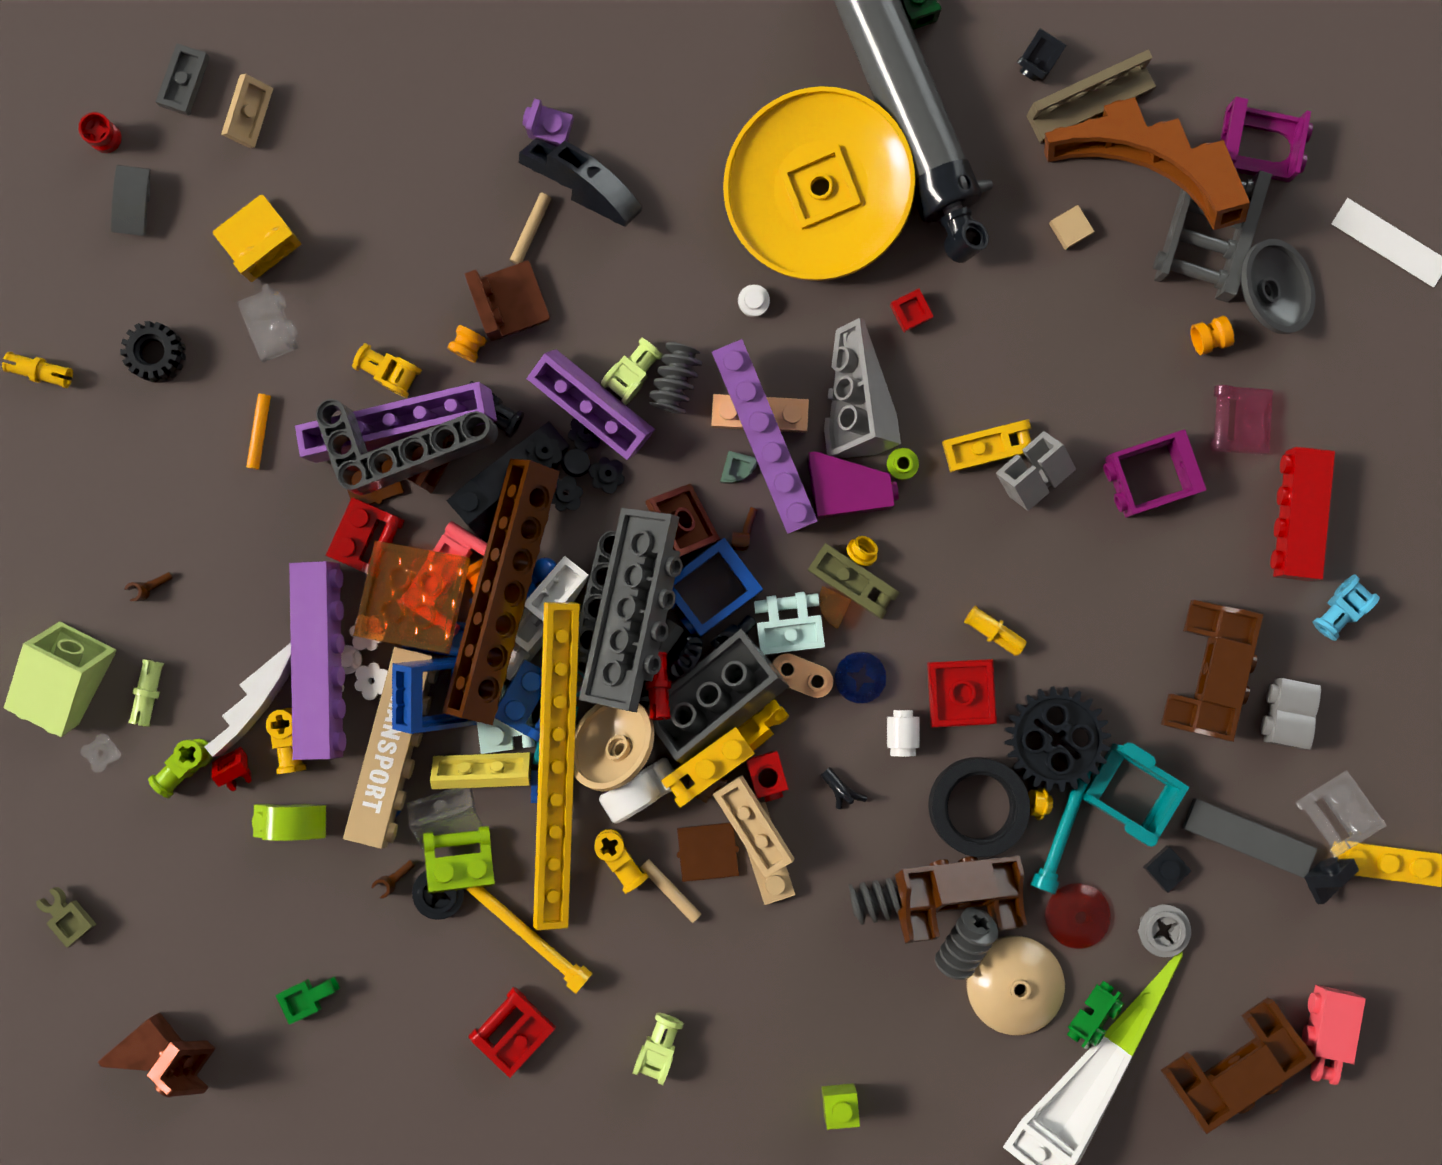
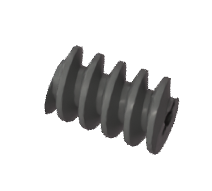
M668 342L665 348L671 354L662 355L661 360L667 366L658 367L657 372L663 378L654 379V385L659 390L650 391V398L655 402H649V404L670 413L686 414L687 411L679 404L680 402H690V398L683 392L684 390H694V386L687 380L688 378H698V374L691 367L702 366V361L695 357L696 354H700V351L684 344Z
M890 878L885 879L884 888L880 886L877 880H874L870 891L866 884L861 882L858 893L849 884L853 914L861 925L865 924L866 914H869L873 922L876 923L878 922L879 912H882L888 921L891 920L892 910H895L898 914V910L902 908L898 886H895Z
M967 907L962 912V916L956 921V925L951 929V933L945 938V942L940 946V950L935 955L936 965L943 974L955 980H965L973 975L981 960L998 938L999 931L993 918L987 912L976 907Z

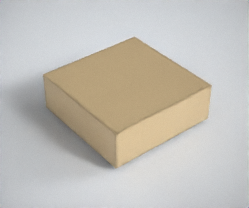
M1079 205L1054 218L1049 223L1065 250L1095 232Z

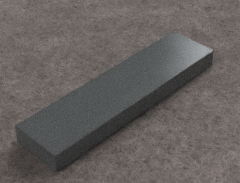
M1195 798L1192 800L1182 826L1187 831L1302 878L1308 874L1317 852L1315 847Z

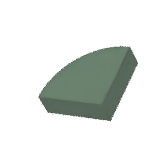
M728 451L720 483H737L749 477L758 465L756 458Z

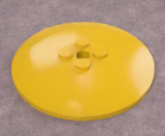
M819 86L795 90L780 96L761 108L738 134L730 150L724 172L723 190L725 207L732 228L741 243L750 254L768 268L782 275L801 280L823 281L841 278L853 274L876 261L895 242L905 226L912 209L915 194V168L911 150L897 122L887 111L871 99L857 92L837 87ZM823 179L828 181L829 189L824 195L819 196L812 192V186L817 180Z

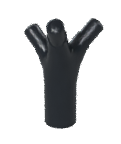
M830 767L820 775L835 794L836 809H842L843 798L849 804H853L854 800L867 801V796L858 794L846 786Z

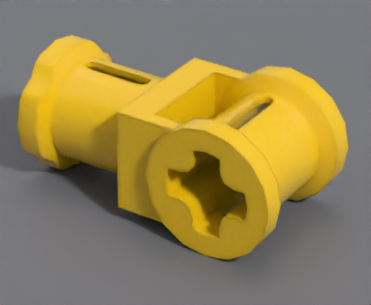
M364 343L359 348L352 364L353 369L366 371L373 375V379L382 384L383 387L406 399L409 396L407 391L415 376L420 375L422 372L420 368L402 358L394 357L388 353L383 356L373 351L371 345Z
M292 708L272 712L266 720V729L271 735L272 749L277 748L279 767L276 769L277 774L306 770V764H303L302 760H293ZM281 720H289L290 726H281Z
M605 829L597 835L595 839L596 855L601 860H604L611 871L616 874L624 886L622 891L625 894L634 890L648 879L647 873H642L633 861L618 831ZM607 837L609 841L617 840L614 852H611L609 849L604 851L601 849L604 838Z

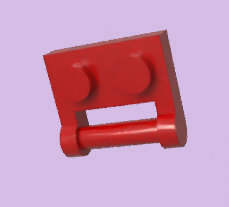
M352 497L325 556L379 579L382 573L380 567L397 529L402 528L405 520ZM379 520L386 522L369 562L361 561Z
M513 987L506 994L508 998L479 1029L475 1028L468 1035L471 1042L509 1078L512 1077L556 1028L516 987ZM517 1007L524 1014L495 1045L492 1044L488 1039L490 1035Z

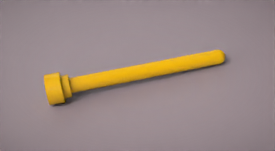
M484 887L466 889L565 975L563 979L567 982L566 986L575 994L593 974L584 965L582 967L577 964L573 966Z

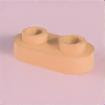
M788 653L779 655L772 662L789 685L788 688L814 698L826 696L833 687V676L823 666ZM785 663L793 666V673L790 676H785L781 672V667ZM815 675L823 678V685L820 688H815L811 684V680Z

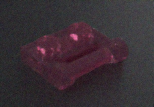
M1230 385L1214 386V397H1217L1215 438L1211 440V450L1268 454L1270 451L1273 390L1233 387ZM1230 399H1236L1234 441L1228 440Z

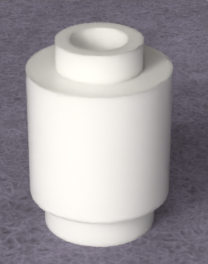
M893 710V716L887 717V748H890V756H916V748H920L919 717L913 716V710Z

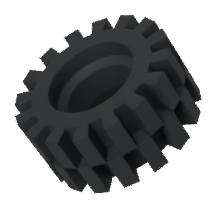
M144 321V326L140 323L134 325L136 331L129 329L126 332L130 336L129 339H122L121 344L126 346L125 349H120V354L126 358L122 360L124 365L129 367L128 370L131 373L150 382L157 383V380L165 382L168 381V376L174 378L177 375L174 371L176 369L182 370L183 368L180 361L186 360V354L182 353V350H186L185 344L180 342L182 340L181 337L172 329L159 322L154 324L151 321ZM150 341H160L165 349L163 358L154 364L147 363L142 355L144 346Z

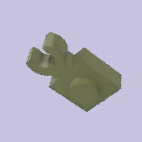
M54 887L49 890L55 898L53 905L49 904L45 898L36 901V904L42 912L50 913L53 916L46 924L66 948H69L97 924L77 900L67 904L64 891L59 887Z

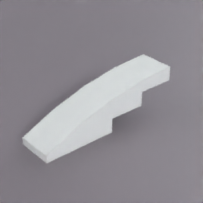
M566 556L560 560L525 601V609L518 627L515 647L507 669L506 678L509 681L512 680L523 659L530 662L543 646L544 602H574L590 577Z
M291 643L239 684L247 695L222 715L230 726L205 746L212 757L223 756L251 729L271 705L291 673Z

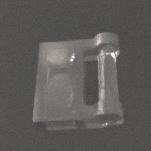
M1347 770L1296 801L1300 810L1305 809L1332 847L1329 850L1334 857L1341 855L1387 826ZM1320 798L1324 799L1350 837L1345 840L1341 839L1316 804L1317 800Z

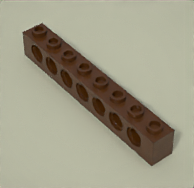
M510 458L442 713L493 725L560 471L531 460Z

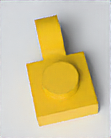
M774 699L762 711L757 712L741 725L738 731L754 751L774 735L769 727L783 723L788 719L789 714Z

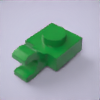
M335 976L312 987L309 979H306L279 992L275 996L290 1025L322 1009L319 1000L340 989V986Z

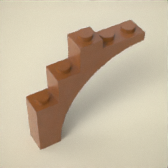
M1135 97L1117 100L1111 104L1104 105L1103 117L1088 119L1083 123L1059 127L1045 133L1044 153L1048 162L1078 157H1102L1134 163L1147 167L1170 179L1187 192L1203 210L1213 230L1246 222L1250 201L1224 140L1214 143H1203L1191 149L1179 118L1170 121H1160L1147 127Z

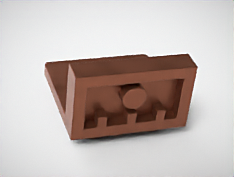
M529 261L518 263L482 277L476 269L464 273L485 333L491 342L550 320Z

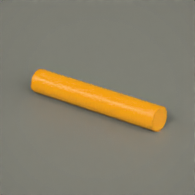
M258 394L246 465V468L259 470L271 399L270 395Z

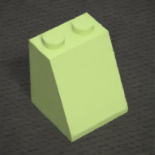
M59 621L23 643L4 709L16 714L20 719L28 720L44 728L48 733L60 737L64 736L80 724L117 649Z

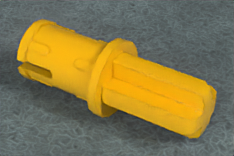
M976 605L964 620L965 624L970 625L988 637L986 641H994L1014 656H1018L1026 646V640L1004 626L1003 620L998 622Z

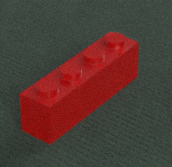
M1294 447L1287 450L1281 458L1280 472L1283 474V483L1277 492V504L1280 505L1279 518L1276 519L1274 524V536L1277 537V544L1270 560L1271 568L1274 569L1273 577L1311 582L1323 580L1335 451Z

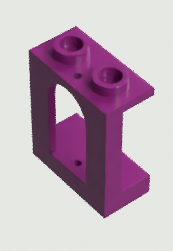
M1236 96L1226 107L1220 141L1224 140L1236 171L1248 175H1256L1259 171H1264L1272 174L1271 179L1284 182L1292 181L1299 173L1304 171L1307 163V154H1304V149L1313 131V124L1309 123L1311 111L1307 110L1300 117L1249 108L1247 107V98ZM1243 126L1283 135L1290 144L1288 157L1281 162H1271L1238 155Z

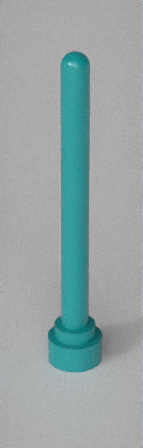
M1088 772L1087 775L1090 779L1091 773ZM1077 779L1078 789L1071 790L1044 868H1040L1038 874L1034 873L1030 884L1052 894H1056L1060 883L1057 881L1059 875L1056 874L1088 785L1080 779Z

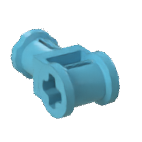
M1355 574L1347 578L1336 589L1334 596L1327 602L1331 606L1321 618H1316L1313 621L1315 628L1333 641L1340 637L1339 632L1347 623L1357 622L1380 599L1376 593L1371 594L1359 583L1360 578Z

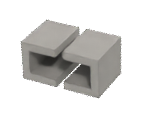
M1045 431L1022 449L1031 465L1029 469L1026 467L1021 456L1017 454L996 472L1008 496L1027 511L1050 493L1048 490L1049 486L1057 487L1076 470L1064 445Z

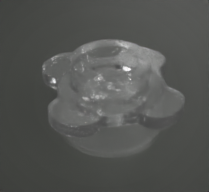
M98 734L94 742L81 748V756L90 761L92 770L97 773L103 772L106 765L120 758L119 749H117L113 742L109 741L110 738L107 734ZM99 750L103 751L102 756L98 755Z

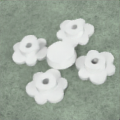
M360 615L356 618V625L352 626L349 630L350 635L354 637L352 640L353 646H344V650L341 653V664L345 674L355 672L358 679L355 682V689L362 691L365 699L374 700L378 694L382 695L388 670L380 669L378 663H370L368 667L361 666L363 658L359 650L366 648L370 651L376 650L378 643L386 639V631L380 627L381 620L379 618Z

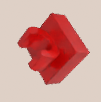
M241 746L212 762V779L218 787L226 784L229 790H237V783L234 779L239 776L243 777L247 783L251 782L248 755Z

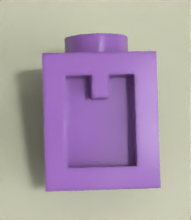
M535 98L532 107H527L523 116V126H525L529 138H538L554 146H559L563 141L568 140L574 121L572 114L542 105L541 100Z

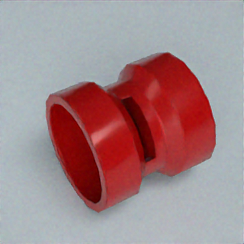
M92 112L86 114L80 120L79 134L95 150L100 153H111L119 147L122 138L120 130L106 116L101 113Z

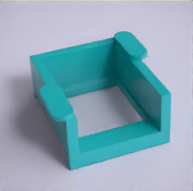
M1130 742L1124 745L1113 743L1110 747L1111 750L1104 757L1107 763L1100 764L1098 767L1100 773L1099 775H1093L1086 787L1082 800L1125 825V831L1147 846L1153 847L1157 844L1159 837L1190 787L1155 766L1156 760L1154 756ZM1123 759L1165 784L1164 789L1141 826L1099 800Z

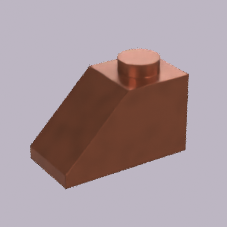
M159 1012L147 1019L97 1063L105 1068L149 1071L157 1062L158 1054L162 1048L170 1042H181L183 1040Z

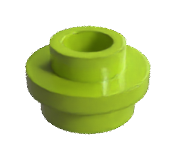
M908 448L894 450L887 459L888 472L898 480L910 479L919 468L917 455ZM898 459H907L909 462L908 468H899L897 464Z

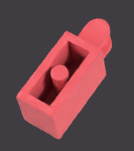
M1315 985L1314 993H1311L1308 999V1010L1310 1012L1308 1025H1305L1302 1032V1040L1316 1058L1312 1062L1310 1070L1313 1081L1319 1082L1321 1079L1328 1080L1332 1085H1338L1343 1062L1354 1064L1366 998L1353 992ZM1325 1058L1331 1059L1329 1067L1324 1066Z

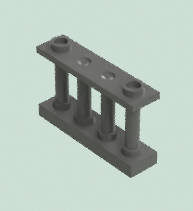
M1259 171L1251 179L1241 181L1250 205L1246 222L1231 226L1235 228L1233 238L1229 239L1228 242L1182 228L1187 211L1204 216L1205 214L1190 195L1181 189L1163 251L1159 250L1154 260L1153 269L1157 270L1154 281L1161 282L1169 274V271H1173L1214 284V288H1218L1215 296L1217 300L1228 302L1235 297L1241 282L1243 262L1251 248L1272 174ZM1178 241L1223 254V258H1226L1224 269H1220L1218 272L1175 259L1174 254Z

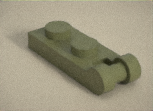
M826 543L807 569L808 572L881 620L887 613L885 609L890 601H895L900 594L896 589ZM873 588L880 592L875 602L867 598Z

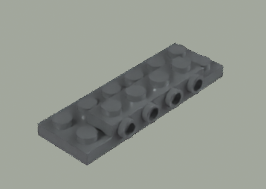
M621 508L579 700L637 713L644 680L652 682L653 676L661 668V659L658 656L661 642L665 641L668 636V626L665 623L668 610L675 603V593L672 591L675 577L679 576L682 571V561L679 558L680 552L673 550L680 517L666 513Z

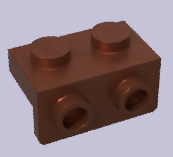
M207 1040L170 1042L159 1052L158 1060L147 1076L156 1084L155 1089L166 1097L203 1094L209 1087L197 1074L216 1048Z

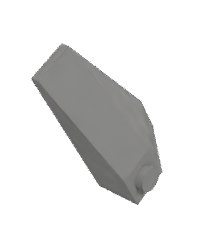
M858 318L836 329L831 366L835 370L833 388H829L828 399L832 400L830 418H825L824 433L827 455L839 459L877 455L901 444L895 407L865 321L862 318Z

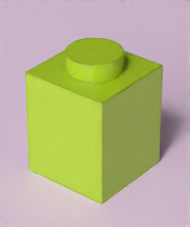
M854 1083L821 1086L827 1130L860 1127L858 1098Z

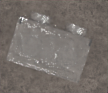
M268 283L261 286L262 292L237 302L262 362L269 361L299 348L295 339L299 337L298 330L292 319L287 320L283 310L287 308L284 296L280 290L275 291Z

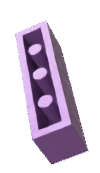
M557 349L544 353L526 378L626 460L639 452L655 430Z

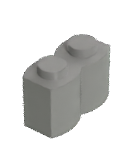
M1285 678L1274 679L1273 684H1269L1266 691V702L1269 703L1268 716L1265 715L1263 717L1260 728L1261 734L1264 735V742L1310 750L1315 734V717L1320 703L1321 685Z

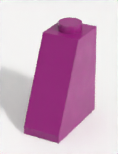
M808 452L807 461L814 511L817 519L889 510L895 506L894 501L899 500L897 482H891L889 473L819 452Z

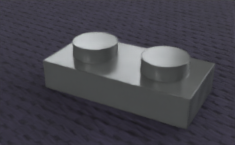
M176 43L156 103L160 107L190 116L210 60L209 55Z

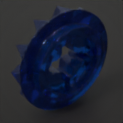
M855 652L847 655L838 664L835 672V684L840 694L847 700L854 703H868L879 697L885 688L886 670L881 661L872 654ZM866 664L865 675L874 680V683H863L857 692L856 680L852 676L847 675V673H859L863 665Z

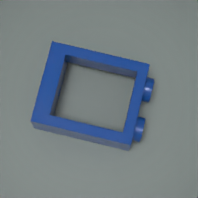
M723 538L682 568L680 575L675 577L672 589L675 593V603L672 609L678 606L685 615L681 621L690 634L698 632L702 637L761 593L763 588L727 540ZM719 554L747 592L702 625L674 586Z
M457 657L392 663V729L416 734L477 725L476 721L449 714L422 717L423 672L451 669L452 677Z

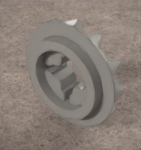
M1161 904L1150 907L1144 916L1140 917V925L1137 932L1140 936L1141 944L1150 953L1159 957H1172L1181 953L1187 947L1191 938V925L1187 916L1180 909L1171 905ZM1157 920L1165 925L1173 924L1168 930L1171 942L1162 935L1155 936L1159 931Z

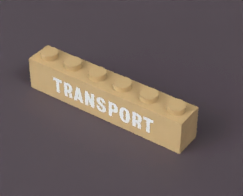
M394 647L344 832V840L380 849L387 848L388 843H393L398 829V824L394 823L396 812L403 809L406 799V792L402 791L405 778H411L415 765V760L411 759L414 746L419 747L423 733L409 734L392 729V663L437 659L433 656ZM439 670L423 672V715H427L429 712L432 698L428 696L430 684L436 683Z

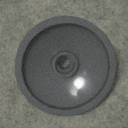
M1267 239L1255 244L1248 251L1241 272L1242 292L1250 312L1263 326L1272 332L1291 334L1301 330L1308 324L1313 315L1316 299L1314 281L1307 263L1294 247L1282 240Z

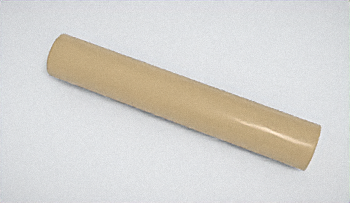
M539 194L510 257V261L515 264L523 262L552 199L547 194Z
M650 859L640 866V869L647 873L654 884L692 923L700 917L701 913Z

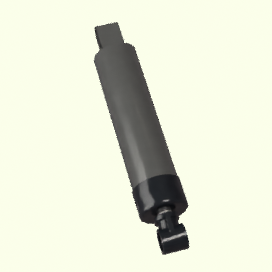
M834 0L875 102L897 122L909 144L915 168L914 201L922 220L928 223L941 221L942 226L946 228L948 233L944 243L947 255L958 263L968 261L986 248L989 242L986 228L980 222L972 219L970 207L980 200L982 193L992 189L993 183L989 179L976 180L971 165L965 158L901 1Z

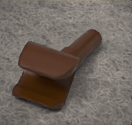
M750 507L743 526V532H733L731 546L733 550L745 551L748 549L751 528L758 511L756 508Z
M168 572L145 583L131 582L125 586L124 590H132L137 587L139 591L138 596L130 599V601H144L149 597L151 590L172 580L173 576Z
M409 860L395 873H392L390 876H382L374 881L371 888L373 889L379 883H384L387 891L379 898L387 897L395 890V883L415 867V864L412 860Z

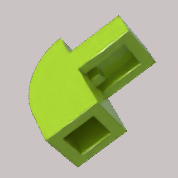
M255 804L252 818L253 837L270 841L326 838V805Z

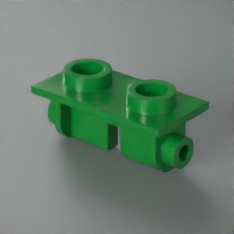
M1102 981L1100 986L1096 984L1085 1001L1086 1005L1095 1010L1093 1014L1089 1015L1083 1009H1080L1068 1026L1070 1030L1067 1035L1076 1042L1083 1038L1085 1041L1082 1047L1089 1049L1091 1044L1096 1047L1106 1034L1103 1026L1109 1017L1114 1020L1125 1005L1121 1001L1124 994L1118 991L1115 996L1112 995L1111 992L1114 987L1105 981Z

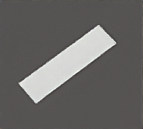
M1349 198L1346 199L1331 223L1433 288L1442 275L1441 255Z

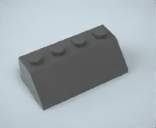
M740 629L671 686V689L668 690L671 718L653 721L654 730L674 759L684 764L734 727L738 729L786 690L789 685L771 661L750 637ZM647 705L645 708L650 714V705Z

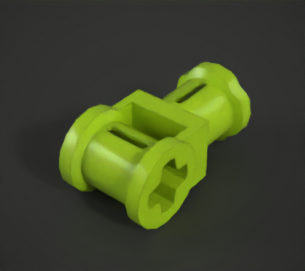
M204 739L183 740L179 742L174 748L173 754L164 762L166 766L157 775L153 774L148 778L150 786L158 794L169 799L174 794L173 790L185 778L191 777L200 767H205L211 762L213 757L205 748L209 742Z

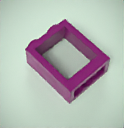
M1185 429L1105 457L1104 472L1108 481H1113L1116 494H1114L1115 504L1119 512L1124 513L1125 518L1207 490ZM1167 445L1183 490L1135 506L1120 461Z

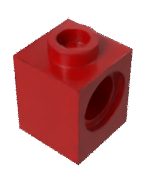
M775 750L748 758L746 762L756 797H763L765 802L782 798V791L788 790L778 751ZM765 768H771L777 773V780L771 786H764L758 780L759 773Z

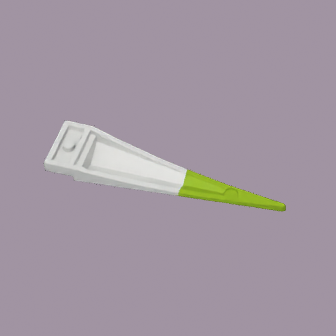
M1183 952L1175 955L1140 995L1107 1029L1101 1042L1096 1047L1092 1046L1021 1119L1003 1146L1004 1149L1025 1165H1077L1081 1161L1183 957Z

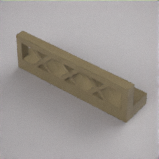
M1149 49L1034 102L1026 116L1039 143L1045 142L1046 132L1053 131L1059 127L1083 123L1088 119L1103 115L1104 105L1133 97L1137 99L1152 92L1156 85L1147 69L1148 64L1153 58Z

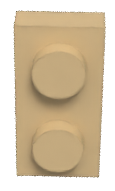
M241 74L221 135L248 148H255L273 88L247 74Z

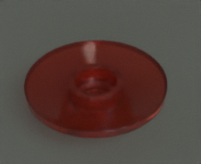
M1071 883L1059 888L1056 894L1050 897L1046 906L1045 920L1049 932L1058 942L1070 948L1083 949L1095 945L1105 936L1110 925L1111 914L1107 900L1097 889L1083 883ZM1078 912H1084L1086 915V919L1082 923H1077L1075 920Z

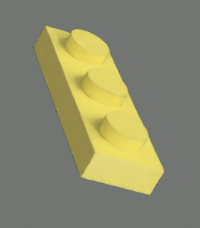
M530 752L433 756L430 776L431 788L530 786L531 755Z

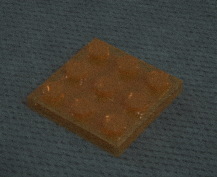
M375 541L353 636L450 655L470 559L465 556Z

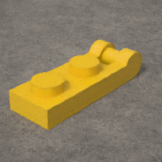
M1029 419L944 440L942 444L950 473L1011 458L1017 454L1019 456L1025 455L1022 449L1032 442L1029 430H1031ZM1016 434L1019 445L1011 446L1009 435Z
M734 727L664 777L661 782L666 789L669 787L676 796L674 800L680 808L755 753L738 729ZM686 774H689L695 783L689 789H686L680 780Z

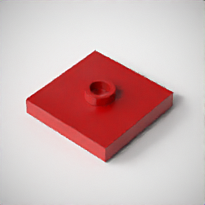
M993 659L927 663L931 727L997 724Z

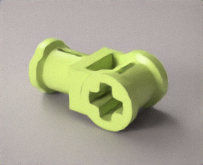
M644 338L638 341L639 346L629 358L624 355L607 372L600 384L604 388L609 387L622 398L621 402L625 405L635 397L644 381L648 378L646 371L656 359L660 360L663 355Z
M656 1013L655 1019L657 1023L651 1037L647 1036L645 1044L642 1045L632 1074L638 1075L642 1073L657 1079L658 1084L663 1085L673 1060L675 1037L678 1029L683 1028L684 1023L668 1014ZM665 1029H667L666 1035L664 1039H662L663 1033Z

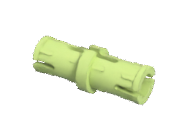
M143 659L138 686L134 687L132 692L135 695L128 723L150 727L155 698H159L160 694L157 688L164 663Z

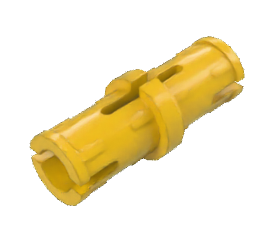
M7 352L3 358L16 362V365L2 362L4 372L27 376L30 381L37 383L45 381L63 388H68L72 382L71 380L59 377V375L73 378V370L71 368L47 363L43 358L35 357L31 359L14 354L13 352Z

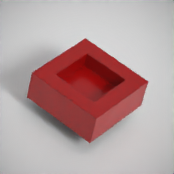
M919 288L890 303V307L904 333L934 317Z

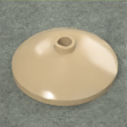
M639 703L636 713L596 704L581 718L575 728L574 776L581 784L596 791H610L627 784L642 770L651 754L654 743L653 720H650V714L644 706Z
M1006 936L996 939L985 957L981 960L979 966L975 969L973 975L967 979L966 984L970 1004L977 1016L990 1028L1008 1035L1030 1034L1046 1026L1058 1013L1065 993L1064 975L1056 957L1038 941L1023 936ZM1018 984L1025 986V991L1021 995H1016L1014 992Z

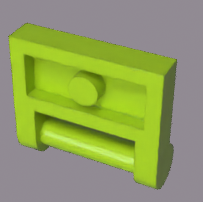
M489 826L478 827L476 831L433 835V832L423 833L428 893L493 886L495 884ZM480 843V853L435 858V848Z

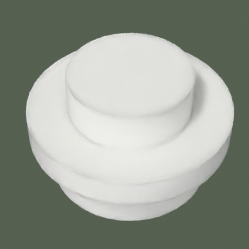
M749 285L740 292L738 305L745 315L758 317L763 315L769 308L770 297L762 286Z

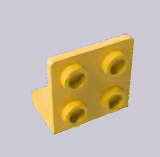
M259 195L213 230V235L234 260V266L251 283L302 245L264 195Z

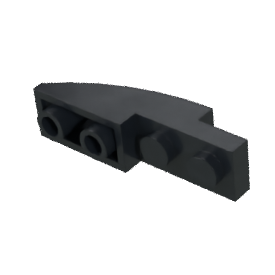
M536 138L519 152L518 163L558 182L562 186L572 189V201L615 223L626 227L642 210V206L635 196L611 171L592 156L567 141H563L558 147H555Z

